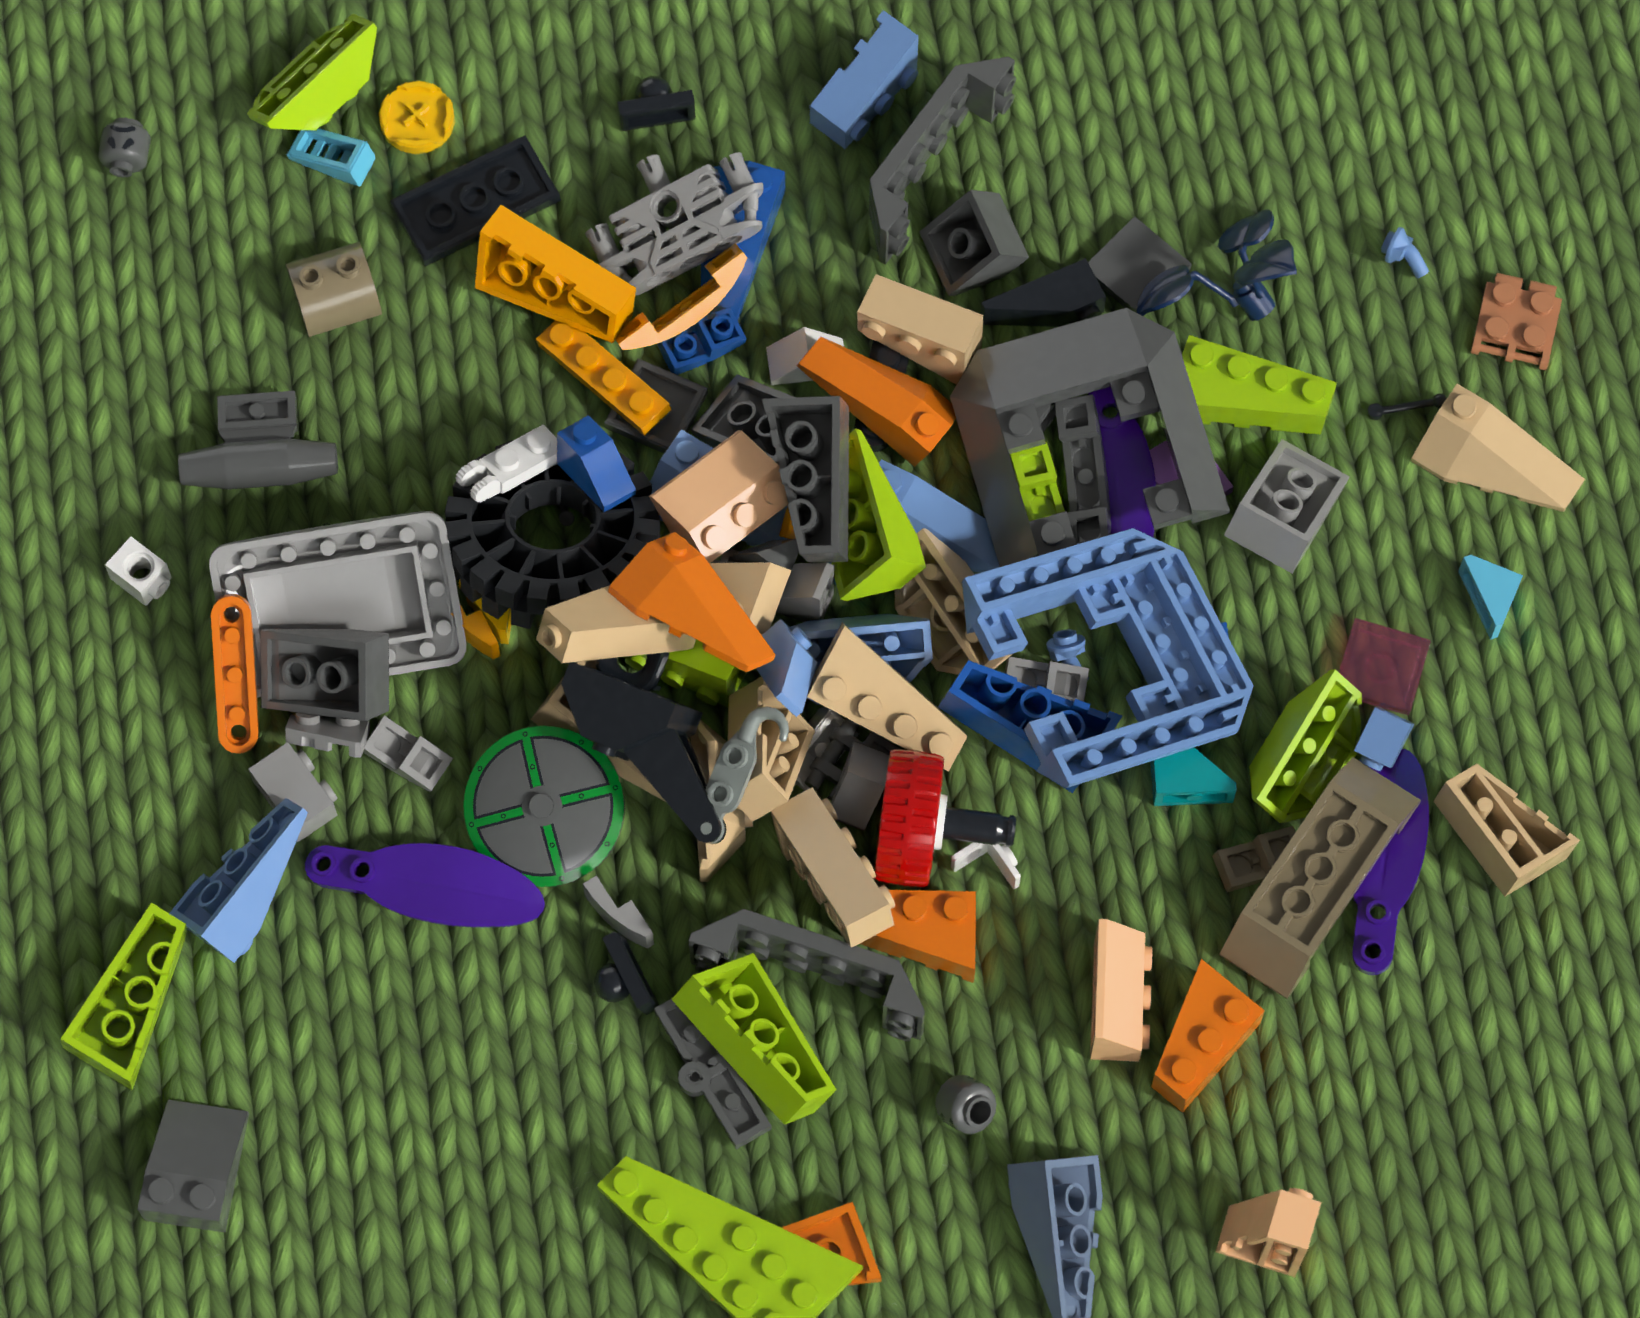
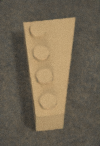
M843 622L841 623L812 678L807 697L907 750L943 756L944 769L949 771L968 737L966 733Z
M812 787L770 811L782 854L787 861L792 859L796 873L802 881L807 880L817 902L821 904L827 901L824 906L829 918L851 948L894 926L891 909L895 907V902L885 885L878 887L873 880L876 874L866 856L859 858L854 851L857 848L854 838L847 827L840 829L835 822L838 817L828 798L821 800Z

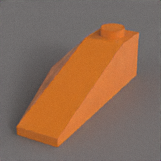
M820 337L796 365L831 396H841L849 406V412L914 467L934 449L956 419L952 403L931 385L823 337Z
M676 532L648 542L609 586L608 592L635 615L646 621L652 616L670 625L668 632L679 638L686 634L703 643L704 651L744 672H749L774 661L776 654L703 554Z

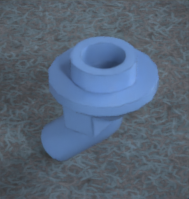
M1399 227L1395 233L1389 231L1381 249V252L1386 254L1385 262L1390 264L1394 261H1401L1405 257L1415 278L1426 275L1429 269L1418 249L1412 245L1413 238L1407 236L1405 229Z
M1071 629L1055 632L1053 638L1049 639L1046 643L1050 658L1056 662L1061 661L1064 664L1082 667L1076 655L1085 652V637Z

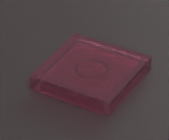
M1355 618L1339 673L1362 693V702L1409 716L1431 640Z

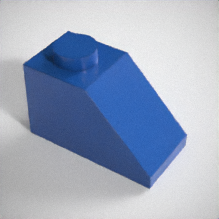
M589 415L557 433V464L603 512L636 495V488L613 439Z

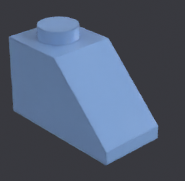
M780 619L762 634L765 641L776 654L774 661L756 669L775 698L797 717L803 712L817 661L808 650L813 644L807 635L798 626L792 630Z
M1375 707L1354 750L1362 754L1359 761L1380 772L1384 765L1392 768L1412 731L1414 723L1380 707Z

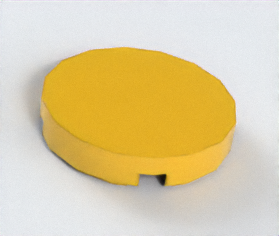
M423 81L405 82L397 86V90L393 91L390 95L388 93L383 99L379 110L381 131L388 143L402 152L411 154L428 153L442 146L451 136L455 124L453 103L450 98L435 84Z

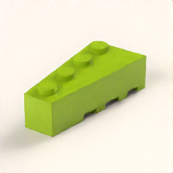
M151 903L61 1037L63 1049L131 1091L133 1090L187 936L186 924Z
M754 953L692 975L671 999L784 1125L815 1113L837 1090Z

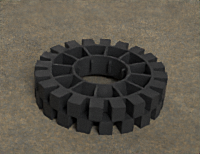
M511 440V441H509V442H506V443H504V444H501V445H499V446H496V447H495V450H497V449L503 447L504 445H506V444L512 442L513 440ZM620 452L621 459L636 488V495L603 512L558 464L503 494L500 492L478 503L470 496V490L475 483H472L471 486L462 487L456 481L453 485V496H448L445 509V524L455 579H460L461 591L472 603L482 598V611L498 620L510 608L511 625L530 629L536 614L543 615L545 608L609 586L648 542L660 538V515L649 498L652 494L651 482L643 471L634 475V462ZM483 453V454H482L481 456H479L476 460L479 461V459H481V458H483L484 456H486V454ZM547 505L572 508L582 513L592 523L590 524V534L583 541L568 548L555 550L532 546L524 542L522 538H519L513 530H516V520L524 513Z

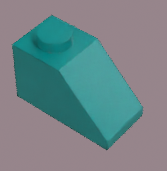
M1190 748L1150 761L1154 806L1234 802L1237 791L1236 782L1196 748Z

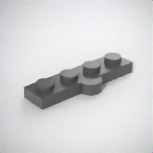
M671 999L654 1008L655 1015L685 1063L681 1067L678 1076L681 1090L692 1097L704 1095L735 1149L737 1150L770 1131L771 1124L746 1082Z

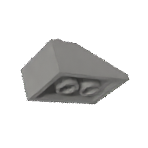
M1282 439L1240 502L1224 536L1269 560L1276 566L1293 573L1350 476Z

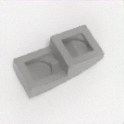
M1015 657L1007 658L1005 674L1016 677L1018 682L1035 688L1039 685L1052 690L1051 694L1071 701L1078 699L1084 702L1089 668L1053 661L1043 663Z
M385 715L369 735L363 751L386 768L429 792L432 791L453 759L422 736L416 738Z
M597 875L583 883L585 897L612 928L640 946L649 948L654 945L653 932L632 900L617 908Z

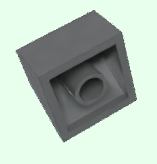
M970 190L919 231L948 296H956L1002 279L1029 258L1000 193Z

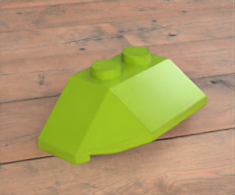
M352 14L344 20V24L335 26L316 38L259 92L253 107L247 112L249 118L270 129L316 131L320 126L328 123L332 115L346 101L354 98L358 94L359 89L369 81L377 32L374 22Z
M1329 670L1288 702L1249 766L1252 799L1279 823L1305 818L1329 782L1352 757L1355 758L1357 752L1354 750L1361 733L1359 705L1362 704V693L1337 670Z

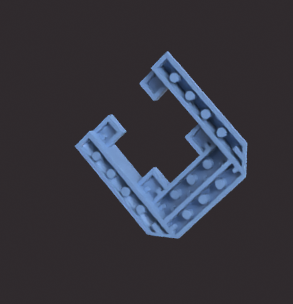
M1132 528L963 579L962 586L967 634L975 632L989 661L1023 651L1028 644L1016 619L1076 602L1090 630L1116 622L1148 683L1146 686L1131 690L1125 697L1138 721L1137 723L1080 741L1077 740L1064 712L1031 721L1026 725L1024 731L1041 763L1036 772L1065 788L1222 739L1239 731L1254 685L1183 551Z

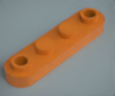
M226 594L214 603L211 611L218 738L221 745L227 751L241 754L251 750L259 736L252 609L248 601L242 596ZM234 607L239 611L240 615L235 620H229L224 614L225 609ZM235 725H242L247 733L243 737H236L232 734L231 729Z

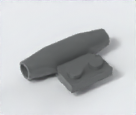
M295 390L217 396L218 432L224 443L181 453L178 456L180 483L186 486L229 490L285 486L338 474L336 443L292 439L295 433L298 432Z

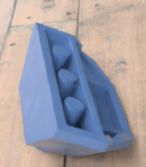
M876 614L811 620L790 627L794 630L798 626L811 640L813 645L808 650L817 661L815 672L842 622L909 682L916 677L924 666L926 667L933 660L930 619ZM808 698L809 700H811V701H812L813 703H815L816 705H819V703H817V702H815L814 700Z

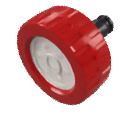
M891 750L879 828L875 880L903 886H928L934 850H941L942 839L990 845L1006 844V847H1011L1014 843L1017 818L1014 815L1007 817L994 812L946 807L948 795L941 794L944 757L921 751Z

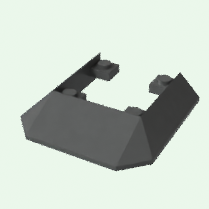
M1124 308L976 351L953 390L950 399L1000 567L1077 545L1067 511L1029 522L1009 454L1046 444L1036 410L1037 407L1111 387L1121 422L1158 412L1178 479L1143 489V496L1154 530L1191 520L1193 524L1230 513L1175 332L1128 308Z

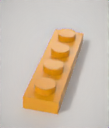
M555 320L536 338L538 346L642 435L645 436L672 410L667 400L586 332Z

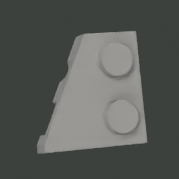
M305 713L291 714L285 727L286 743L309 746L327 752L332 750V744H339L349 747V756L361 758L370 733V720L360 721Z

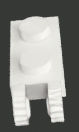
M543 424L484 456L479 461L473 460L464 465L456 474V481L462 487L471 486L472 483H475L470 490V496L477 503L485 501L487 498L489 499L500 492L503 494L557 464V438Z

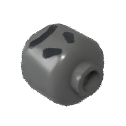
M131 118L115 119L113 123H109L102 130L99 160L103 166L109 169L111 174L118 177H130L132 173L140 172L146 167L151 136L143 128L142 123Z
M956 1075L949 1078L941 1086L936 1096L935 1106L937 1114L944 1123L964 1134H976L984 1130L991 1123L996 1113L997 1103L994 1093L988 1086L968 1075Z

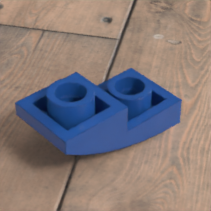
M729 307L706 315L694 326L670 339L657 343L670 372L678 375L725 355L746 343L747 338L732 308Z

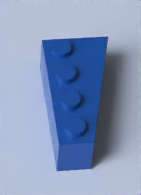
M969 660L938 706L942 711L1036 771L1041 763L1024 731L1029 722L1064 712L1077 740L1080 741L1114 730L1122 718V715L1111 711L1104 713L1090 708L1089 703L1078 699L1071 701L1051 694L1052 690L1037 685L1035 688L1018 682L1016 677ZM1079 784L1065 789L1073 793Z

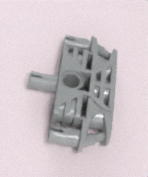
M740 152L729 155L732 162H729L726 157L719 162L734 192L730 195L725 192L726 187L719 180V172L710 164L670 183L659 155H651L646 157L649 163L646 164L643 159L637 163V168L640 170L651 194L609 216L611 224L616 226L614 230L617 236L621 238L620 243L624 251L619 252L607 223L596 225L597 232L595 233L590 228L586 231L585 235L591 243L600 263L599 265L636 287L635 296L721 254L734 243L739 244L757 234L762 229V221L756 220V212L758 211V200L763 193L764 185L761 182L754 183ZM676 201L677 209L675 213L669 217H664L665 206L669 202ZM744 210L745 220L737 223L735 215ZM636 267L639 273L632 278L627 274L626 270Z

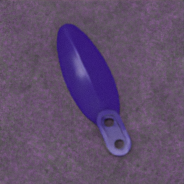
M1111 387L1090 392L1089 395L1093 394L1095 398L1104 447L1110 499L1111 534L1134 528L1154 537L1155 530L1143 496V489L1156 486L1153 462L1145 436L1135 419L1121 422L1118 413L1113 418L1104 416L1103 413L1106 408L1114 407L1117 409Z
M1402 748L1392 768L1384 765L1381 772L1373 769L1420 799L1421 802L1400 834L1395 833L1353 895L1358 911L1352 957L1358 970L1367 975H1379L1385 972L1392 963L1398 915L1414 890L1426 851L1429 828V802L1426 781L1420 763L1410 751ZM1374 907H1381L1385 910L1386 914L1381 919H1375L1370 915V911ZM1370 946H1376L1380 949L1381 953L1377 958L1372 959L1366 956L1365 950Z
M411 843L366 852L323 845L313 849L305 861L306 874L316 885L323 888L366 894L375 902L393 912L429 923L473 928L510 927L535 920L541 915L545 907L544 898L540 890L522 873L489 856L454 846ZM324 859H330V867L326 871H319V863ZM363 865H368L370 868L368 875L358 877V869Z

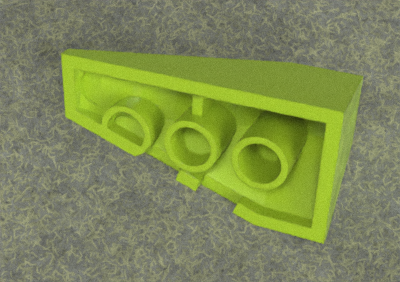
M854 429L849 434L848 562H832L840 600L844 601L901 589L926 568L918 536L862 430Z

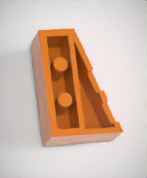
M889 890L895 902V907L891 909L894 926L860 944L899 958L903 956L925 964V967L934 970L941 969L961 976L963 980L974 983L976 891Z

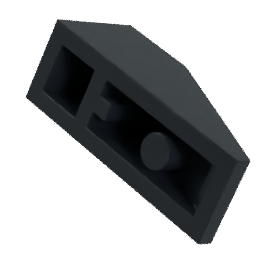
M1085 258L982 302L981 314L983 315V325L1061 327L1104 313L1106 295Z

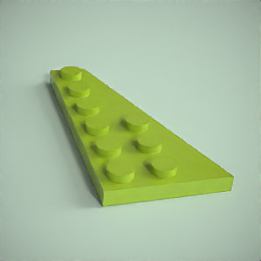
M627 1156L597 1184V1189L733 1318H816L863 1270L862 1265Z

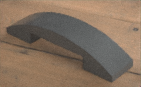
M1094 395L1074 397L1055 402L1058 436L1063 446L1070 512L1067 514L1076 544L1111 535L1108 478Z

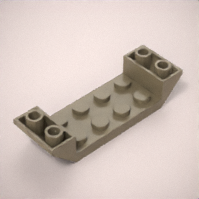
M1352 757L1329 782L1241 912L1219 956L1288 1000L1309 969L1310 959L1395 833L1400 834L1421 800Z

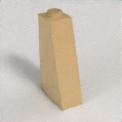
M609 586L545 608L536 640L561 663L692 649L696 641L695 638L686 634L679 638L669 633L670 625L652 616L646 621L635 615L608 592Z

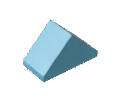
M1473 555L1465 556L1458 572L1490 640L1497 638L1523 575Z

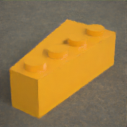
M500 205L480 231L475 278L476 289L611 343H614L633 316L636 287L506 207Z

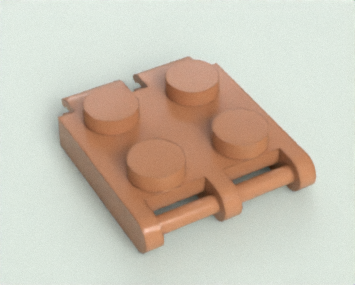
M1497 273L1494 283L1487 282L1485 286L1471 354L1478 355L1480 351L1505 357L1504 361L1510 363L1514 359L1539 365L1538 369L1546 371L1562 303L1561 298L1555 297L1557 286L1530 281L1528 291L1521 289L1523 278ZM1485 341L1506 346L1507 350L1484 345L1481 342ZM1519 349L1532 353L1541 354V358L1523 353L1515 352V350Z

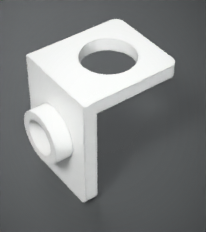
M973 842L952 856L951 868L956 872L988 852L1011 887L1016 889L1020 885L1021 876L1015 868L1018 865L1017 860L1010 848L1006 847L1005 844L1000 846L999 844L990 845Z

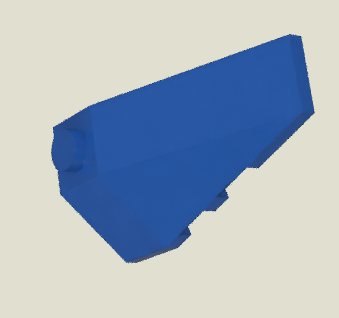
M752 161L744 162L754 183L761 182L764 185L763 193L758 200V211L756 212V220L762 221V229L757 234L737 244L746 255L747 260L730 291L708 313L711 314L731 307L737 320H739L785 194V171ZM721 166L714 167L719 172V180L726 187L725 192L729 195L734 193ZM744 210L735 215L737 223L745 220ZM717 256L701 264V286L713 278L705 265Z

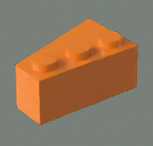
M1201 959L1151 1085L1154 1090L1182 1113L1260 1025L1265 1010L1203 959Z

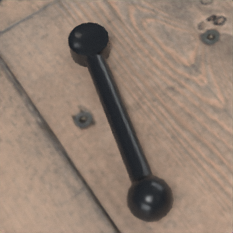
M1438 393L1431 399L1384 407L1373 403L1368 407L1367 415L1371 420H1379L1383 414L1430 406L1441 408L1447 397L1442 393Z

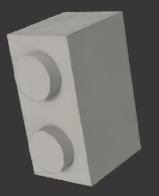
M287 742L248 770L253 783L273 809L287 798L308 812L297 838V842H300L337 816L333 802L338 798L325 780L318 783L312 775L311 771L315 767L302 749L295 752L289 742Z

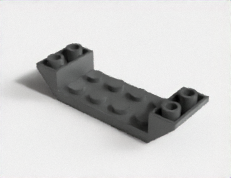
M1003 57L956 65L870 178L869 215L878 258L883 264L886 265L893 254L899 256L909 241L907 228L910 220L908 219V202L903 200L905 197L904 190L910 182L915 184L919 181L926 169L925 162L931 154H939L947 141L948 136L946 134L952 126H960L968 110L992 123L999 113L1003 115L1010 108L1015 97L1012 94V88L1016 82L1014 59Z
M742 909L691 933L689 938L691 964L696 965L695 969L699 972L735 960L741 947L745 949L744 952L747 955L754 953L759 960H767L768 957L783 961V966L792 971L805 973L807 969L822 974L821 978L831 984L843 986L846 982L858 986L863 994L880 999L885 995L882 1028L888 1029V1034L899 1040L910 1041L911 1038L918 1040L922 1038L925 1010L899 960L857 946L851 948L848 943L746 909Z

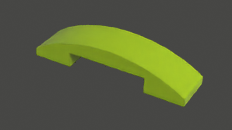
M1047 442L1040 446L1009 454L1029 522L1065 512L1056 483L1057 474Z

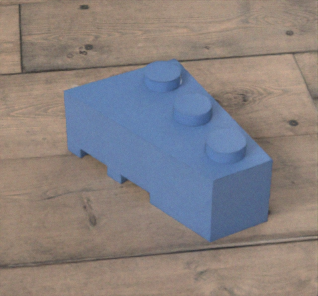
M884 10L876 19L879 22V28L867 43L861 39L854 47L859 52L858 56L844 71L838 68L810 105V124L844 149L853 140L859 141L868 131L871 120L877 114L883 115L891 107L897 92L901 88H909L918 75V35Z

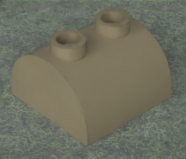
M360 242L285 264L309 337L382 315L375 285Z

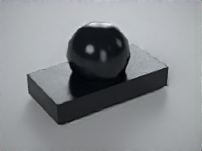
M649 76L642 79L635 90V99L618 102L621 131L696 119L693 91L672 93L668 82L659 76Z
M615 931L606 935L602 939L614 963L605 964L597 971L594 979L596 993L607 1002L622 1001L631 995L636 1007L644 1014L648 1015L654 1012V1008L658 1007L659 1003L627 940Z

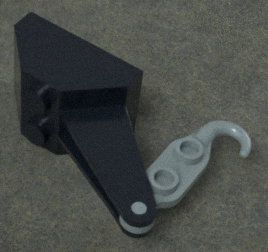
M569 662L561 683L580 735L594 741L592 749L626 761L630 759L691 830L696 839L708 844H717L724 839L727 829L723 817L725 814L734 811L742 800L757 761L756 733L760 724L764 720L775 721L779 726V740L782 742L787 740L789 733L788 721L778 709L768 706L755 709L748 714L735 735L723 745L710 779L707 782L689 737L695 735L703 712L600 670L575 662Z

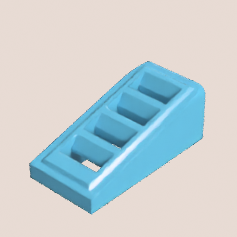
M319 128L316 131L300 130L287 153L289 160L356 186L362 185L375 160V154L367 141ZM316 140L317 142L310 154L306 153L312 141ZM327 145H328V146H330V147H329V149L327 150V152H326V154H325V156H324V158H323V157H321V156H322V154L324 153V151H325V149H326V147H327ZM341 151H343L344 153H343V155L341 156L339 162L336 161L337 158L339 157Z

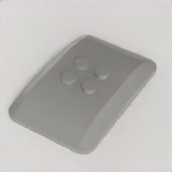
M432 511L350 521L225 543L218 546L210 556L209 570L215 601L226 594H237L245 598L252 609L257 698L261 697L260 630L356 629L389 633V676L451 666L458 663L466 653L467 642L465 630L462 626V613L447 527L444 520ZM228 607L224 611L226 618L229 620H235L240 615L239 611L234 607Z

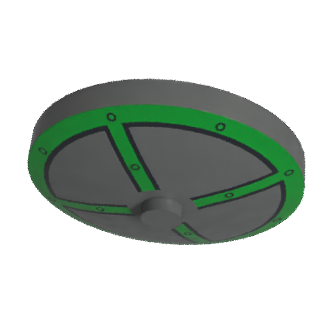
M555 726L523 728L496 741L475 764L469 776L464 794L465 824L477 852L519 871L538 887L564 885L574 882L595 870L615 847L625 818L623 785L610 758L606 754L592 749L594 742L582 737L579 733Z

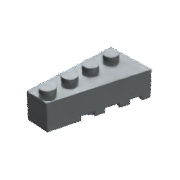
M841 396L762 399L771 429L772 443L779 462L782 484L785 487L788 499V509L799 554L809 563L848 562L849 406Z

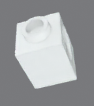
M132 536L105 564L110 579L145 606L153 598L158 599L166 592L172 578L167 563ZM146 568L151 570L142 579L132 577L139 569Z

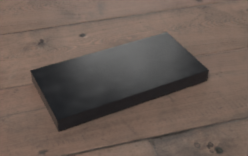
M524 135L391 199L390 204L426 267L479 241L481 229L500 205L525 219L560 202L561 199L552 180Z

